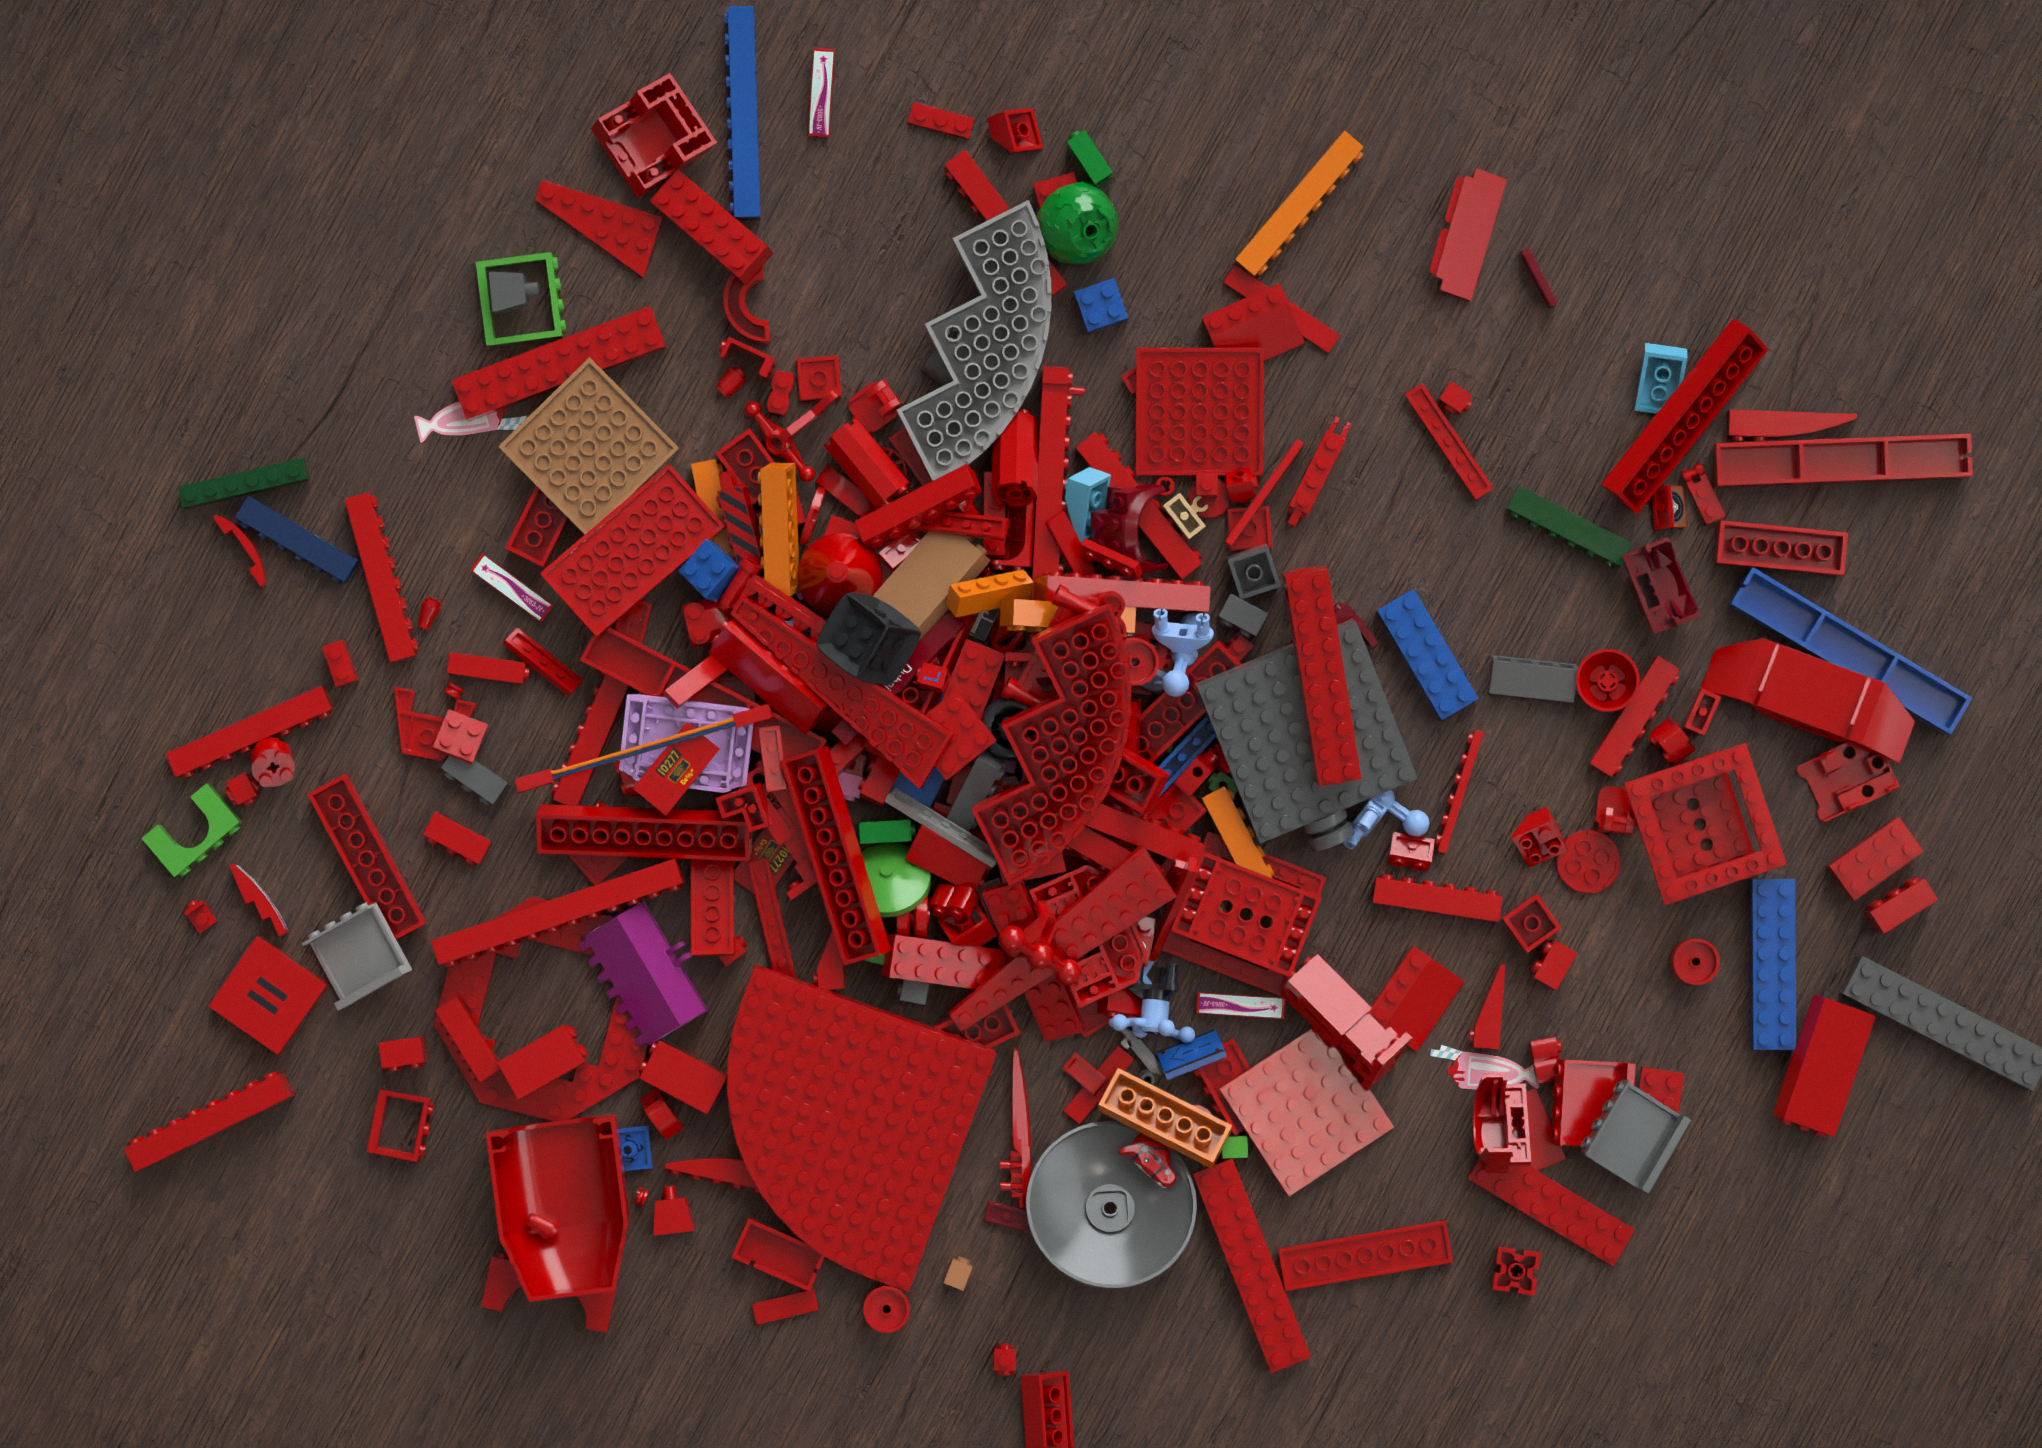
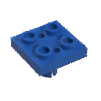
M649 1125L619 1128L624 1171L653 1168Z

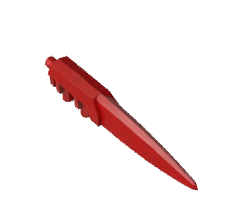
M1013 1047L1011 1145L1015 1150L1009 1152L1010 1161H999L1000 1169H1010L1011 1181L1000 1182V1191L1011 1190L1010 1196L1017 1197L1018 1207H1026L1027 1188L1032 1174L1030 1120L1018 1049Z

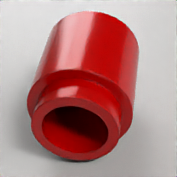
M730 367L717 381L718 384L715 387L725 397L733 396L746 382L744 379L746 374L738 367L735 369Z

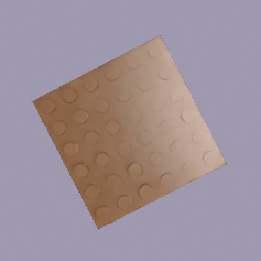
M590 357L498 446L584 534L588 533L636 492L679 450V447Z

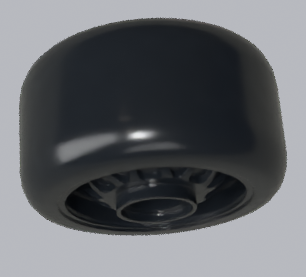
M1004 697L994 701L987 707L981 720L997 739L995 743L986 749L987 752L1007 762L1019 761L1002 728V721L1030 707L1012 698L1008 700ZM1027 730L1026 735L1030 734L1034 737L1035 731Z

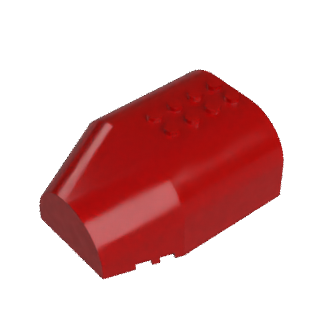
M617 1114L533 1123L487 1132L486 1139L499 1240L509 1257V1261L518 1276V1280L529 1302L615 1291L631 1222ZM531 1212L553 1219L555 1223L559 1224L558 1230L551 1240L548 1238L544 1239L526 1224V1220Z

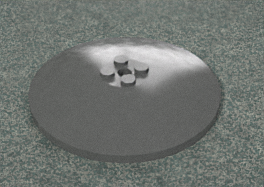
M1102 1121L1082 1125L1054 1141L1035 1165L1026 1195V1215L1030 1233L1045 1259L1056 1270L1071 1280L1085 1286L1105 1290H1120L1140 1286L1167 1271L1186 1248L1193 1232L1197 1211L1196 1193L1192 1177L1179 1154L1174 1149L1169 1150L1170 1166L1174 1170L1177 1180L1172 1187L1162 1188L1143 1172L1129 1155H1119L1118 1150L1131 1145L1140 1132L1118 1121ZM1112 1204L1115 1206L1116 1212L1114 1214H1107L1104 1211V1206Z

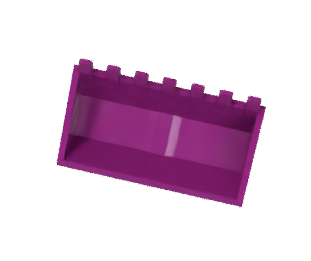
M645 901L584 935L586 940L579 943L582 951L592 947L596 954L588 959L591 967L598 963H601L605 971L597 976L599 981L602 983L610 978L614 987L607 991L609 998L611 999L619 994L624 1002L616 1007L618 1014L621 1015L627 1010L630 1012L633 1019L625 1023L627 1029L632 1030L638 1026L642 1035L634 1040L637 1046H641L646 1042L648 1045H651L708 1011L681 964L692 957L690 952L683 954L679 959L677 958L674 951L683 948L684 942L681 941L673 947L670 946Z

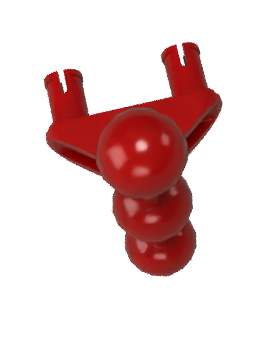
M1038 901L1037 905L1033 906L1038 918L1024 931L1017 926H1007L1002 929L999 934V945L1004 951H1007L1008 955L1016 958H1027L1028 963L1036 969H1051L1055 972L1057 981L1062 985L1071 986L1078 982L1081 977L1080 965L1075 960L1064 959L1061 961L1053 956L1050 943L1057 927V920L1054 914L1049 912L1045 901Z

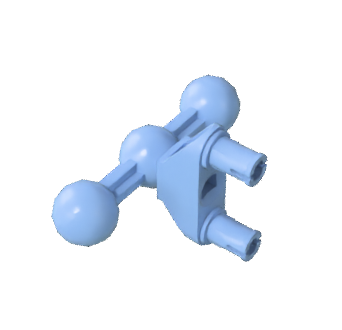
M1156 609L1154 611L1155 624L1152 627V633L1160 643L1171 649V658L1175 663L1173 671H1169L1163 677L1162 687L1170 696H1182L1189 688V680L1185 674L1187 667L1196 662L1198 657L1197 649L1209 643L1214 636V632L1209 624L1210 617L1206 613L1203 617V613L1190 612L1183 616L1180 624L1169 623L1167 610L1163 609V615H1161V609Z
M1389 790L1368 799V802L1352 822L1355 834L1344 841L1343 844L1348 849L1353 850L1360 839L1371 832L1387 810L1402 820L1404 830L1414 837L1424 835L1428 831L1429 818L1420 810L1409 811L1395 801L1394 792Z

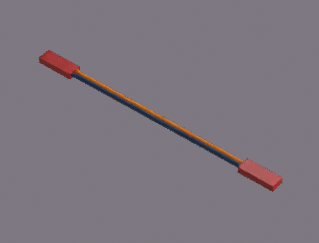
M769 704L733 714V717L727 720L555 771L547 769L515 779L518 793L555 783V780L618 760L726 728H741L773 718Z

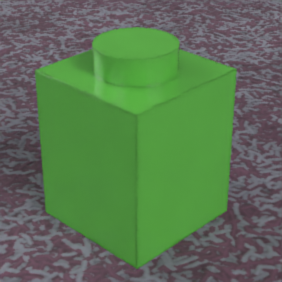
M1247 1135L1229 1136L1220 1152L1222 1158H1248Z

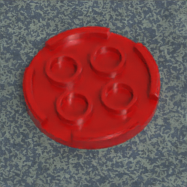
M1582 830L1573 833L1564 840L1568 851L1557 855L1556 866L1560 878L1569 888L1580 893H1597L1606 889L1615 881L1620 870L1621 860L1615 843L1607 835L1594 830Z

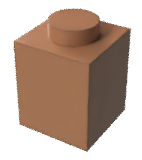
M958 1256V1259L953 1258L944 1283L964 1291L973 1265L969 1264L970 1260Z

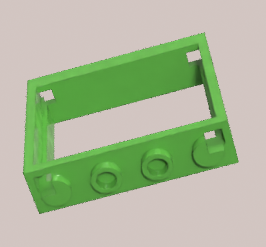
M552 252L476 262L485 339L488 348L564 338L563 333L567 332L566 321L561 319L564 304L563 299H559L558 291H561L560 278H556L555 270L559 269L557 257H553ZM546 261L555 330L496 338L487 268Z

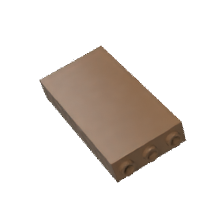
M928 532L873 596L891 605L913 622L921 631L920 641L948 611L949 608L946 606V600L950 584L974 580L991 560L985 556L987 551L982 546L971 544L973 541L971 537Z

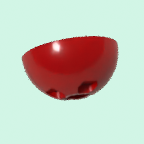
M1601 649L1588 655L1580 664L1576 675L1577 690L1583 701L1593 709L1603 712H1613L1626 707L1636 696L1640 684L1639 672L1633 660L1623 652L1614 649Z

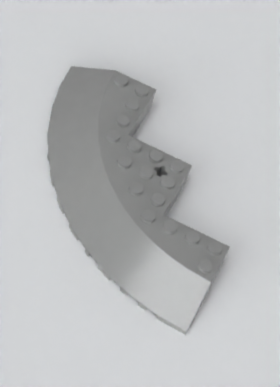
M1029 200L953 238V243L980 296L925 323V328L952 382L897 409V413L932 481L965 464L969 465L1001 435L1017 414L1029 393L1042 362L1049 333L1052 308L1051 276L1040 225ZM950 330H953L954 333H959L957 339L954 340L948 337Z

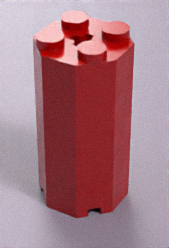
M1025 409L1018 410L1005 430L993 442L991 494L997 503L1002 504V501L1008 502L1007 506L1010 507L1029 505L1032 502V498L1034 497L1035 499L1037 497L1039 424L1035 417L1030 415V412Z
M854 418L852 420L854 424L850 426L849 423H846L829 437L830 444L825 442L824 447L876 510L912 491L910 489L911 482L859 419Z

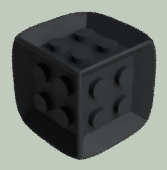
M850 592L845 594L833 609L819 634L816 646L822 654L849 675L866 683L889 685L896 680L910 659L919 642L921 631L907 617L886 602L874 596Z

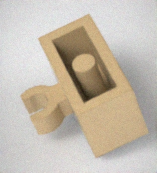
M1179 493L1164 504L1162 508L1189 541L1206 527L1196 513L1204 512L1208 505L1199 508L1197 501L1202 497L1197 496L1190 506L1181 493Z

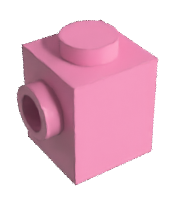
M842 772L838 779L844 799L855 801V798L860 799L861 790L858 787L863 777Z

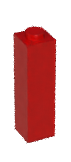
M450 652L447 673L525 685V680H529L530 668H527V663Z

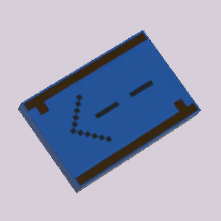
M1215 1028L1196 1035L1190 1043L1180 1041L1156 1051L1167 1080L1227 1057Z

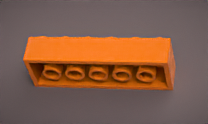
M770 463L758 472V484L761 485L758 502L759 506H762L759 524L760 527H763L760 546L764 552V556L761 558V568L764 569V580L788 596H791L799 590L797 579L799 551L795 463Z
M1002 600L1000 626L1007 627L1006 631H1026L1027 628V632L1040 633L1046 630L1058 607L1051 604L1050 601ZM1125 607L1120 617L1125 622L1126 634L1124 637H1127L1128 633H1135L1136 607Z
M1120 1068L1117 1069L1098 1104L1099 1112L1211 1169L1232 1130V1125Z

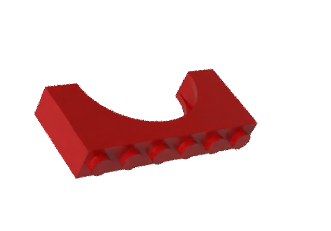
M498 1253L497 1256L493 1255L491 1258L481 1307L503 1311L509 1297L516 1289L521 1287L518 1276L509 1261L508 1255L505 1253ZM617 1286L615 1291L577 1296L585 1310L586 1329L608 1332Z

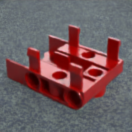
M1846 741L1795 767L1799 777L1807 779L1818 802L1817 815L1821 823L1850 812L1900 787L1886 757L1851 741ZM1846 747H1850L1853 750V756L1850 759H1847L1843 754ZM1875 757L1881 760V766L1878 769L1872 766V760ZM1865 785L1871 788V795L1869 797H1865L1862 794V788Z

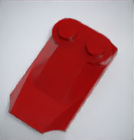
M751 595L747 597L756 604H758L756 595ZM708 599L683 605V612L692 646L697 647L711 643L714 637L721 633L719 628L725 621L730 622L734 619L731 615L733 609L727 612L718 606L720 604L719 600L714 602Z

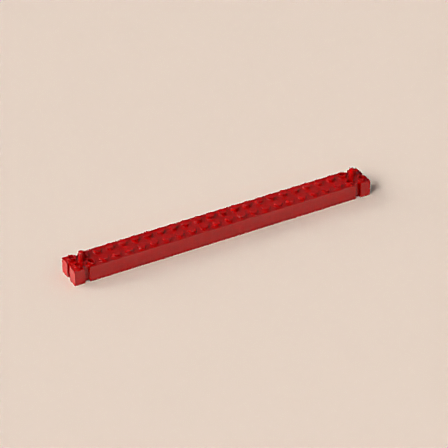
M1043 366L1032 578L1034 584L1031 600H1034L1035 577L1049 572H1061V576H1063V564H1059V557L1063 556L1045 521L1059 511L1066 513V500H1062V493H1066L1065 484L1067 479H1063V472H1068V458H1064V452L1069 451L1070 437L1065 436L1066 430H1070L1071 415H1066L1067 409H1071L1072 395L1084 396L1085 393L1084 387H1072L1073 373H1069L1068 367ZM1030 632L1029 653H1033L1036 649L1032 642V636L1038 633ZM1048 677L1047 692H1050L1051 689H1052V687H1051V685L1049 684V677ZM1023 770L1022 780H1026L1028 778Z

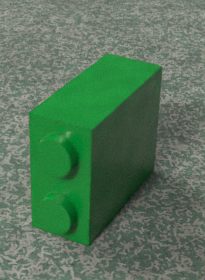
M1077 130L1068 137L1067 149L1088 181L1098 188L1112 179L1113 172L1087 132L1084 130L1080 133Z
M911 820L859 823L860 844L910 842L912 837H916V824H911Z

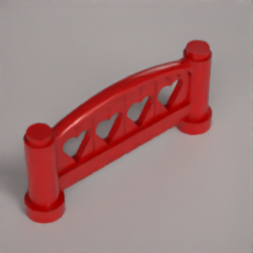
M743 556L739 562L740 567L719 600L720 604L718 606L730 612L731 609H734L741 596L749 597L758 593L759 606L766 609L776 604L777 618L783 621L793 616V628L799 632L811 627V640L817 643L826 620L758 576L757 574L761 566L754 560Z
M1060 584L1051 600V604L1058 608L1046 629L1069 618L1096 609L1099 606L1069 592L1067 587ZM1036 649L1019 680L1009 677L1001 692L1002 697L1008 700L1012 698L1030 708L1058 695L1054 685H1051L1052 689L1050 692H1044L1036 679L1049 677Z

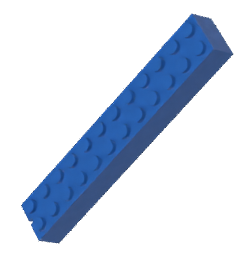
M1754 567L1749 568L1740 583L1742 587L1737 588L1728 603L1730 607L1816 658L1885 682L1908 713L1945 735L1952 734L1972 697Z

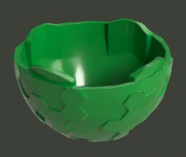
M1084 181L1059 187L1047 197L1037 214V221L1040 225L1047 254L1063 264H1089L1096 261L1112 247L1118 232L1117 211L1109 197L1103 191L1093 186V184ZM1089 225H1093V233L1086 236V228Z

